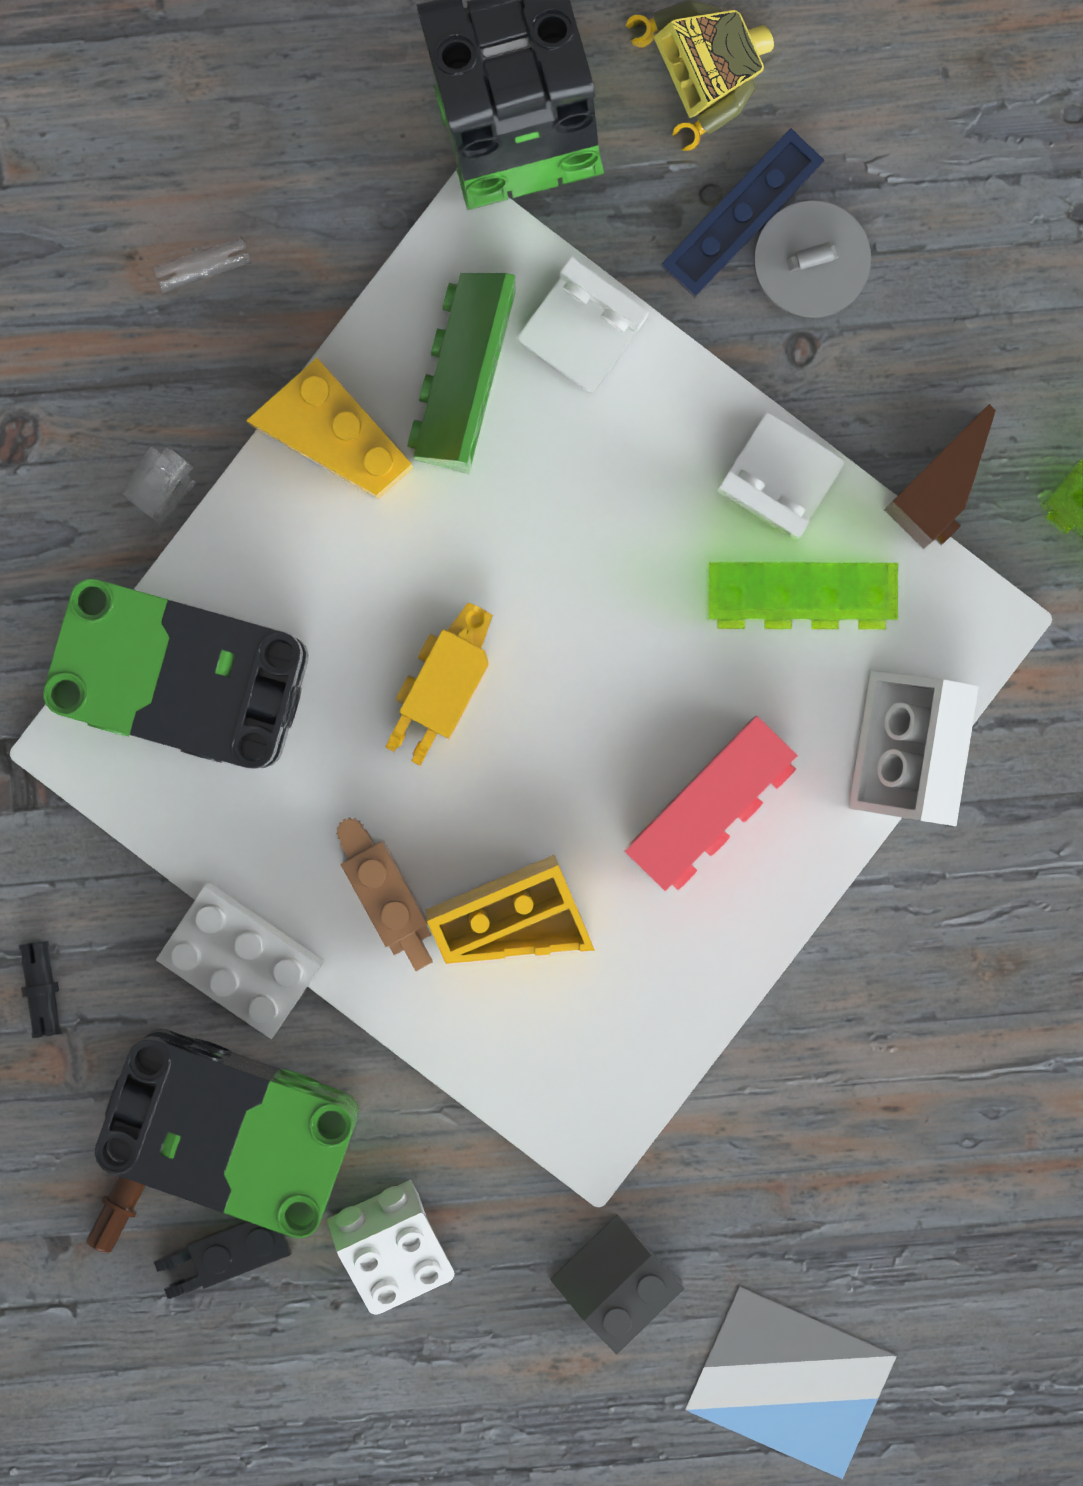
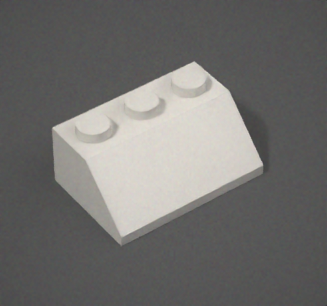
M871 670L849 809L956 826L979 686L944 679Z

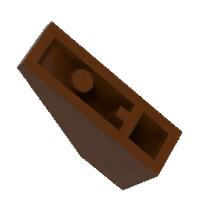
M990 404L884 509L923 549L934 540L940 545L944 544L961 526L955 518L966 508L996 410Z

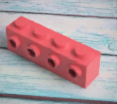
M754 716L623 851L664 891L671 885L679 890L697 872V869L692 864L704 851L710 856L714 855L730 838V835L725 830L737 818L743 823L746 822L763 804L758 796L770 784L778 789L794 773L796 768L791 762L798 755L758 716Z

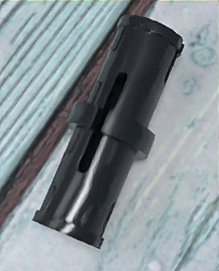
M49 941L19 945L26 985L21 987L22 997H27L32 1038L62 1034L55 992L59 991L58 982H53L48 949Z

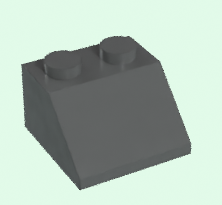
M618 1214L550 1279L583 1321L616 1355L684 1290L682 1280Z

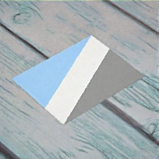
M739 1286L685 1410L843 1479L897 1355Z

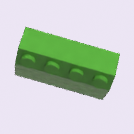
M460 273L458 284H448L442 310L450 312L446 330L437 328L431 356L438 357V363L434 376L425 375L419 401L427 403L423 421H413L407 447L415 449L413 457L416 461L467 474L470 473L516 293L515 275L509 273Z

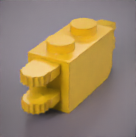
M468 602L447 631L442 629L439 637L430 633L418 656V659L425 662L418 677L415 679L408 675L396 697V700L403 704L399 711L402 715L385 748L395 752L401 746L406 737V730L412 720L428 728L422 741L418 742L412 753L413 758L411 762L419 766L423 763L438 733L448 739L451 738L489 666L482 646L493 617L492 614Z

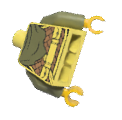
M686 0L656 11L654 18L649 20L643 15H633L626 22L628 29L634 28L637 25H645L647 27L646 33L643 36L634 38L630 42L633 46L640 48L649 45L654 38L689 118L698 115V121L695 123H681L673 130L672 136H675L684 128H690L694 131V142L684 147L683 151L695 149L700 143L702 134L705 132L712 134L739 116L755 91L753 79L764 71L760 55L772 51L774 46L772 34L765 25L748 30L738 11L722 12L718 6L695 0Z

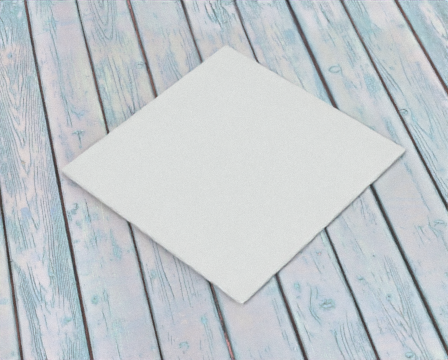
M456 169L304 367L306 368L313 360L318 358L412 463L413 469L383 496L377 499L265 433L256 430L134 588L136 591L285 632L303 642L309 654L308 664L301 685L302 691L293 724L289 728L280 759L272 766L258 769L244 768L223 761L219 763L180 752V749L131 735L129 737L88 726L85 722L52 712L46 704L11 748L10 757L15 763L194 900L203 887L210 882L324 960V963L308 985L311 990L595 1207H602L612 1197L902 817L849 809L871 670L944 679L979 686L973 719L974 725L1050 626L1052 617L1047 610L952 537L942 545L934 540L923 549L884 511L897 497L896 494L508 197L506 201L467 211ZM571 256L649 312L643 325L593 393L582 388L518 341L519 334L557 283L561 270ZM460 273H509L515 275L516 293L470 473L467 474L416 461L413 457L415 449L407 447L413 421H423L427 403L419 401L425 375L434 376L439 358L431 356L437 328L446 330L450 312L442 310L448 284H458ZM766 413H771L845 461L843 468L810 518L807 528L797 541L717 492V489ZM469 602L493 615L482 646L489 666L451 738L448 739L438 733L423 763L419 766L411 762L416 745L419 741H422L428 729L422 724L412 720L406 730V737L401 746L395 752L385 748L402 715L399 711L403 704L397 701L396 697L408 675L415 679L418 677L425 663L418 659V656L430 633L439 637L442 629L447 631ZM754 716H758L798 755L791 762L796 770L778 789L770 784L758 796L763 804L746 822L743 823L737 818L725 830L730 835V838L714 855L710 856L704 851L692 864L697 869V872L683 887L677 890L671 885L664 891L623 850ZM349 817L351 819L356 818L358 821L361 820V824H364L363 828L367 829L375 845L384 840L424 914L425 910L555 855L595 951L580 952V950L550 952V955L535 956V954L505 956V959L445 964L431 929L427 925L431 936L422 941L433 963L416 972L405 951L393 955L389 946L385 947L340 865L347 861L348 858L340 845L341 840L337 839L338 835L336 833L338 830L336 828L339 827L340 822H343V819L347 820Z

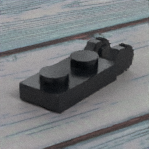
M244 1221L187 1244L186 1248L155 1260L154 1265L158 1272L168 1271L192 1259L198 1274L187 1279L177 1280L166 1287L164 1290L167 1298L171 1299L191 1292L201 1286L205 1289L290 1256L292 1252L285 1234Z

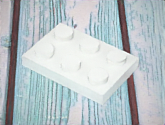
M210 882L203 887L156 959V961L270 1039L275 1036L324 963V960Z

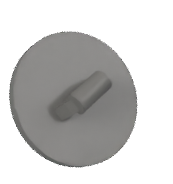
M810 200L797 202L777 212L762 229L754 252L755 273L765 295L783 311L804 318L830 316L849 306L863 290L871 268L870 244L862 226L843 208L824 201Z

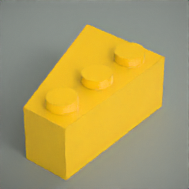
M318 358L313 360L246 420L250 426L321 465L377 499L383 496L413 469L412 463Z
M555 855L425 910L427 923L445 964L505 959V956L535 954V956L550 955V952L580 950V952L595 951Z

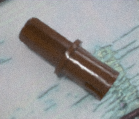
M119 1176L110 1195L104 1196L102 1199L105 1205L87 1238L88 1245L102 1253L109 1254L113 1250L129 1217H135L137 1213L134 1207L145 1185Z

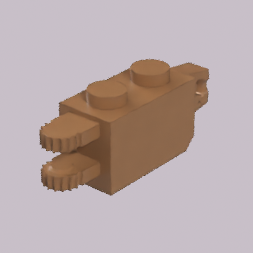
M351 817L347 820L343 819V822H340L339 827L336 828L338 830L336 834L338 835L337 839L341 840L340 845L348 860L340 865L385 947L389 946L393 955L405 951L417 972L433 963L422 941L431 936L427 927L426 916L385 841L383 840L375 845L367 829L363 828L364 824L360 823L361 820L351 819Z

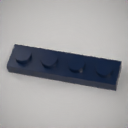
M790 128L664 260L661 266L695 298L825 160Z

